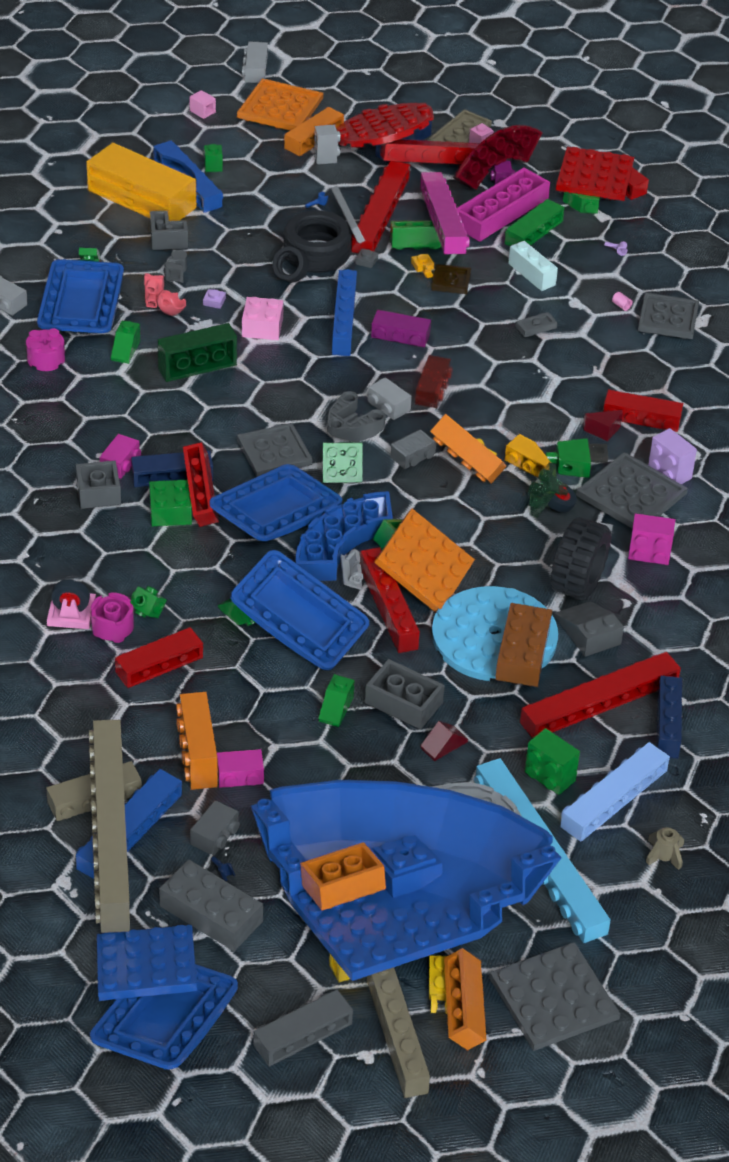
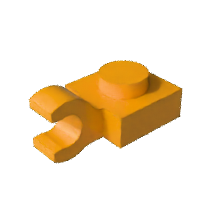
M428 254L411 257V263L417 272H423L426 278L434 276L431 271L434 269V262Z

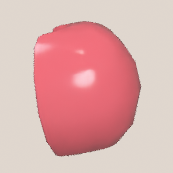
M163 290L157 296V305L164 314L176 316L186 307V300H180L177 292L171 293L168 290Z

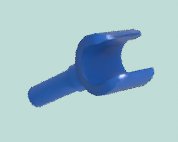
M319 192L318 199L305 204V207L309 208L317 204L326 205L328 195L325 196V192Z

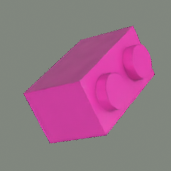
M118 434L99 457L100 462L116 460L118 477L121 479L131 469V457L141 456L139 440Z
M261 749L217 753L219 788L264 784V765Z

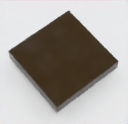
M436 264L431 291L467 294L471 268Z

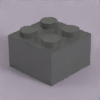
M116 460L76 464V480L81 509L121 505V491Z

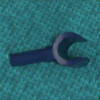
M215 856L211 858V861L218 867L222 880L227 881L226 876L228 875L235 876L231 863L223 864Z

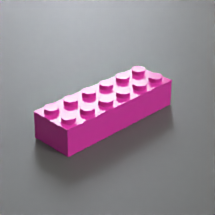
M522 168L456 208V210H459L462 223H464V230L467 231V235L479 242L547 200L549 198L550 182L530 170Z

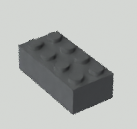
M191 860L184 863L159 888L160 907L232 951H235L263 922V903Z

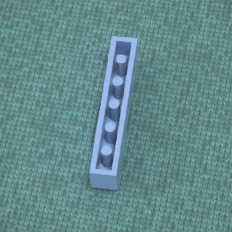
M650 742L644 747H639L633 756L629 759H624L618 768L608 772L602 781L596 782L587 793L581 794L576 802L563 809L560 827L580 842L583 841L667 771L670 756Z

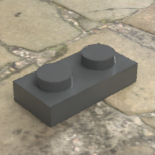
M549 312L516 321V328L524 337L557 328V321Z

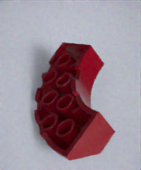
M513 125L496 131L483 140L466 157L453 178L461 184L477 190L482 180L489 173L488 170L493 165L497 166L510 158L528 163L543 132L525 125Z

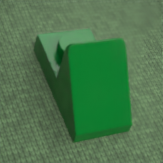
M79 248L80 261L100 262V253L97 248Z

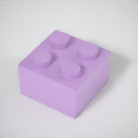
M669 428L652 438L648 466L683 484L692 479L697 449Z

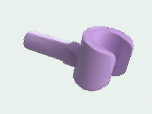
M623 241L620 244L605 242V246L617 249L619 255H626L628 251L626 249V242Z

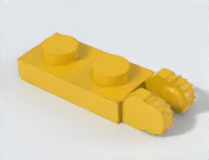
M430 955L429 1000H431V1013H436L438 1009L437 1000L446 1001L445 1011L447 1014L444 958L447 956Z

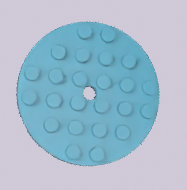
M485 586L464 590L447 599L443 607L437 610L432 625L433 644L436 651H439L443 656V660L455 670L472 678L490 681V678H496L497 661L510 603L540 608L546 607L534 597L514 588ZM553 615L551 617L542 668L550 662L557 648L558 627ZM497 630L499 631V633L495 635L491 634V632H497Z

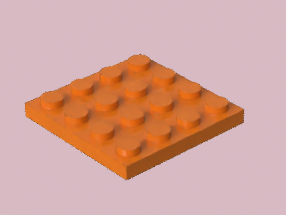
M262 78L238 110L237 118L291 131L311 117L323 100V93Z
M412 508L406 514L374 563L434 612H437L438 609L443 607L446 600L453 595L475 559Z

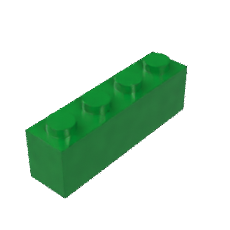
M549 199L545 200L506 229L505 244L512 246L525 241L531 246L563 222L564 206Z
M391 221L390 243L392 248L402 250L405 248L422 249V247L439 249L441 247L432 221Z

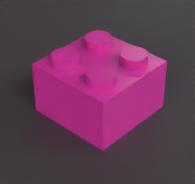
M635 514L628 559L669 565L675 519Z

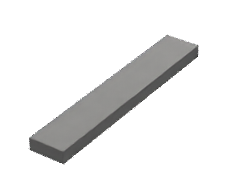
M338 186L333 187L331 190L359 244L364 242L365 240Z

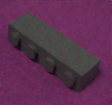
M338 990L325 993L319 999L309 1004H303L299 1009L289 1014H283L269 1024L261 1025L254 1031V1047L270 1067L352 1025L353 1009Z

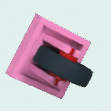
M70 579L58 582L53 588L47 626L90 629L91 604L96 599V594H90L88 588L76 580Z

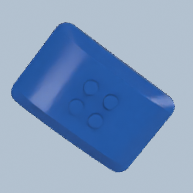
M66 259L53 261L37 319L38 327L45 330L54 328L59 331L109 332L112 329L116 314L124 267L119 263Z
M286 464L211 498L209 505L217 513L255 539L269 541L310 524L316 517L319 518L325 514V510L335 504L341 505L343 499L340 495L298 467Z
M276 550L269 551L231 593L232 602L247 616L287 647L323 670H332L369 626V619L365 614Z
M195 964L197 991L116 999L91 1030L90 1040L95 1045L160 1068L175 1069L185 1061L217 1021L237 991L238 982L232 976Z

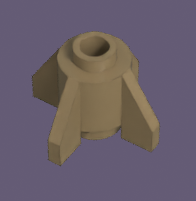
M662 828L651 833L648 841L654 847L647 856L646 863L651 865L658 861V859L662 861L671 860V863L678 870L682 868L683 862L679 848L684 845V839L672 828Z

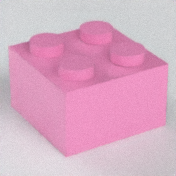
M247 297L242 317V337L279 340L283 321L284 300Z

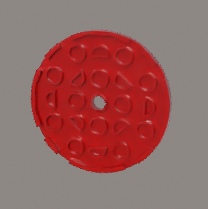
M403 103L389 106L388 104H382L377 109H365L361 114L346 120L336 128L337 131H340L341 138L338 144L342 146L351 144V147H363L364 143L374 146L405 138L414 134L415 129L419 128V130H422L429 125V121H433V109L426 105V103Z

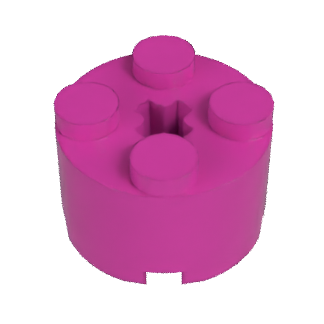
M58 329L32 330L29 332L26 340L27 361L31 367L33 365L40 371H52L57 369L59 364L62 363L63 365L65 362L64 338Z
M108 593L109 596L103 598L101 595L91 604L93 635L115 643L123 642L125 637L130 635L134 629L133 605L130 603V599L123 594Z

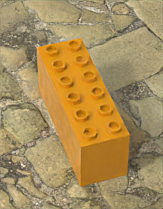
M111 143L87 161L88 191L150 218V211H168L169 221H180L196 209V179L118 144Z

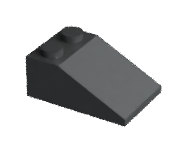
M591 601L554 613L556 620L584 657L621 645L624 626L614 613Z

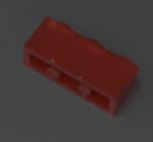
M428 355L416 388V405L438 408L439 402H443L445 390H447L449 384L448 378H451L453 373V367H450L451 359Z

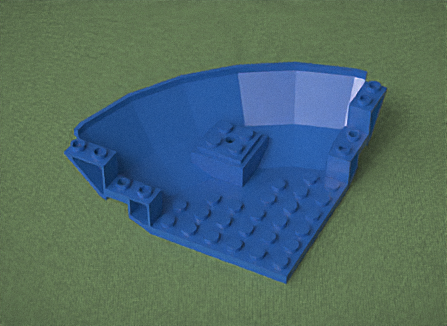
M333 780L271 789V800L260 799L257 804L251 805L270 862L273 861L280 869V883L290 904L352 981L482 938L502 922L503 907L518 902L525 905L530 901L562 858L555 851V847L550 846L553 842V836L547 830L501 805L447 789L397 781ZM364 842L384 865L386 889L330 909L321 910L302 886L300 863Z

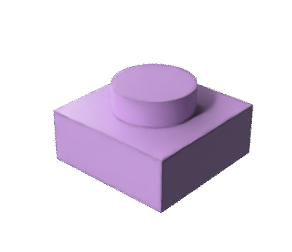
M208 289L203 299V305L221 309L226 299V292Z

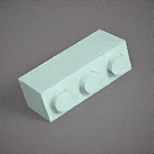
M525 241L510 246L509 265L541 291L556 285L558 268Z

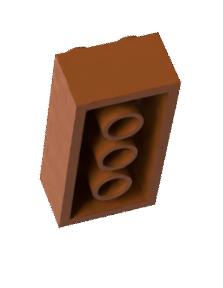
M510 603L497 661L495 680L538 687L550 631L552 609Z

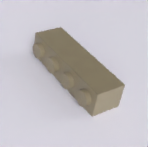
M132 761L123 764L124 800L131 799L134 792L142 788L141 778ZM90 774L46 787L47 802L56 821L92 811L91 780L94 779H91Z

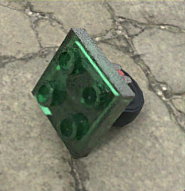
M549 462L545 469L542 468L536 481H533L529 487V506L531 515L538 518L545 507H550L559 512H568L576 504V494L567 484L557 480L556 465Z

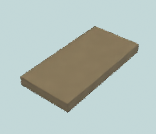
M463 110L432 135L428 141L469 143L471 128L481 123L490 128L492 121Z

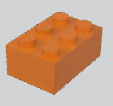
M364 842L300 863L302 886L321 910L330 909L386 889L384 865Z

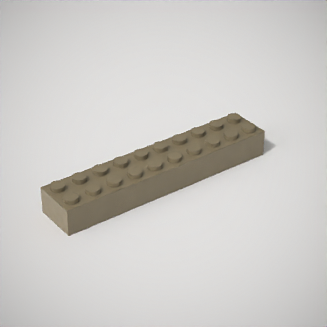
M96 720L93 721V730H89V744L94 743V745H89L90 761H94L90 762V777L94 779L91 780L92 830L93 833H96L93 834L96 923H101V933L130 931V906L121 721Z

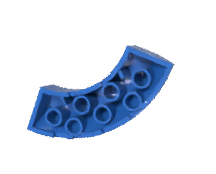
M389 491L363 494V498L355 500L349 498L344 504L339 506L335 504L326 509L325 514L312 520L306 532L302 534L299 546L297 545L296 564L319 581L336 580L337 568L341 562L340 555L345 556L357 545L372 540L383 520L393 519Z

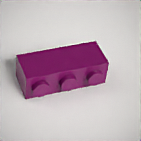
M377 310L372 321L371 337L425 347L430 336L431 320Z

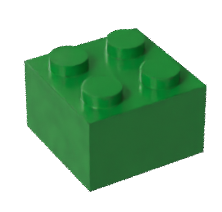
M188 480L150 481L152 526L192 525V505Z
M545 728L528 742L525 772L531 778L543 784L547 789L560 795L576 781L580 751Z

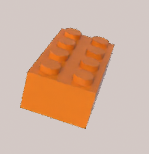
M207 693L180 694V703L176 704L177 717L180 718L176 719L177 731L182 733V735H179L180 748L185 750L182 751V763L187 766V768H184L185 781L190 782L191 790L218 787L217 752Z

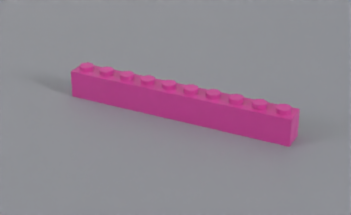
M421 172L420 190L444 254H466V247H469L470 243L469 236H467V231L464 230V223H462L461 216H459V210H456V203H454V198L451 197V191H449V185L446 184V178L443 177L442 172Z

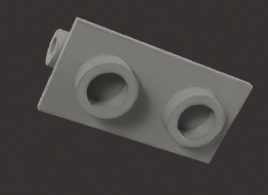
M353 549L347 556L340 555L343 584L362 590L363 574L359 564L360 552Z

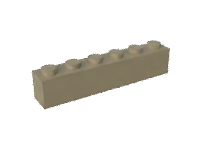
M394 967L367 976L366 980L404 1098L428 1094L430 1074Z

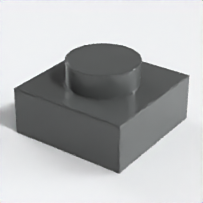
M361 249L355 259V264L373 268L378 260L379 253L368 249Z

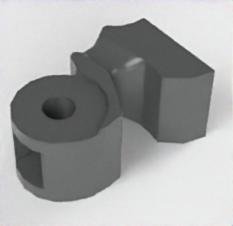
M184 250L172 251L171 258H168V261L164 263L167 281L183 283V272L187 270V253Z

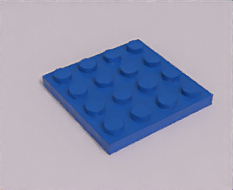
M192 925L97 934L99 1001L197 991Z

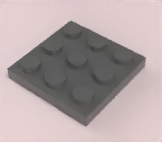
M645 292L638 331L693 339L699 301Z
M293 423L237 435V442L256 477L286 464L294 465L298 468L312 465V457Z

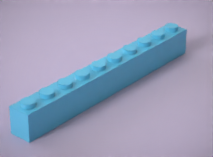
M501 758L476 767L475 783L489 786L501 795H506L516 805L523 818L542 827L552 835ZM553 836V842L550 846L555 847V851L562 858L542 885H545L551 900L557 903L562 916L565 919L567 918L573 933L579 936L583 944L608 935L610 918Z

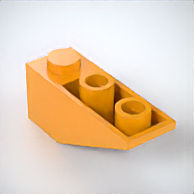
M519 434L506 445L505 461L547 483L550 480H555L556 468L536 442Z

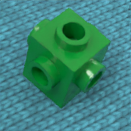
M138 586L131 596L130 603L136 609V614L145 618L146 616L159 618L167 599L158 595V590L153 587L147 586L143 588Z

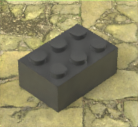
M388 659L366 684L365 703L414 727L422 729L442 705L444 685Z

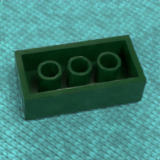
M229 323L158 339V369L166 382L237 366V335Z

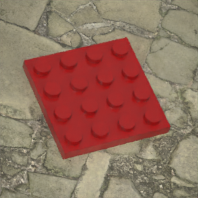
M567 147L556 184V191L625 201L634 157L626 154L600 152L593 149Z

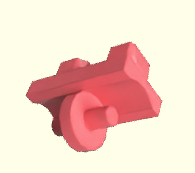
M145 273L146 306L157 308V296L164 290V276H153Z

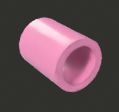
M617 292L612 298V302L624 311L629 310L633 303L631 299L621 292Z

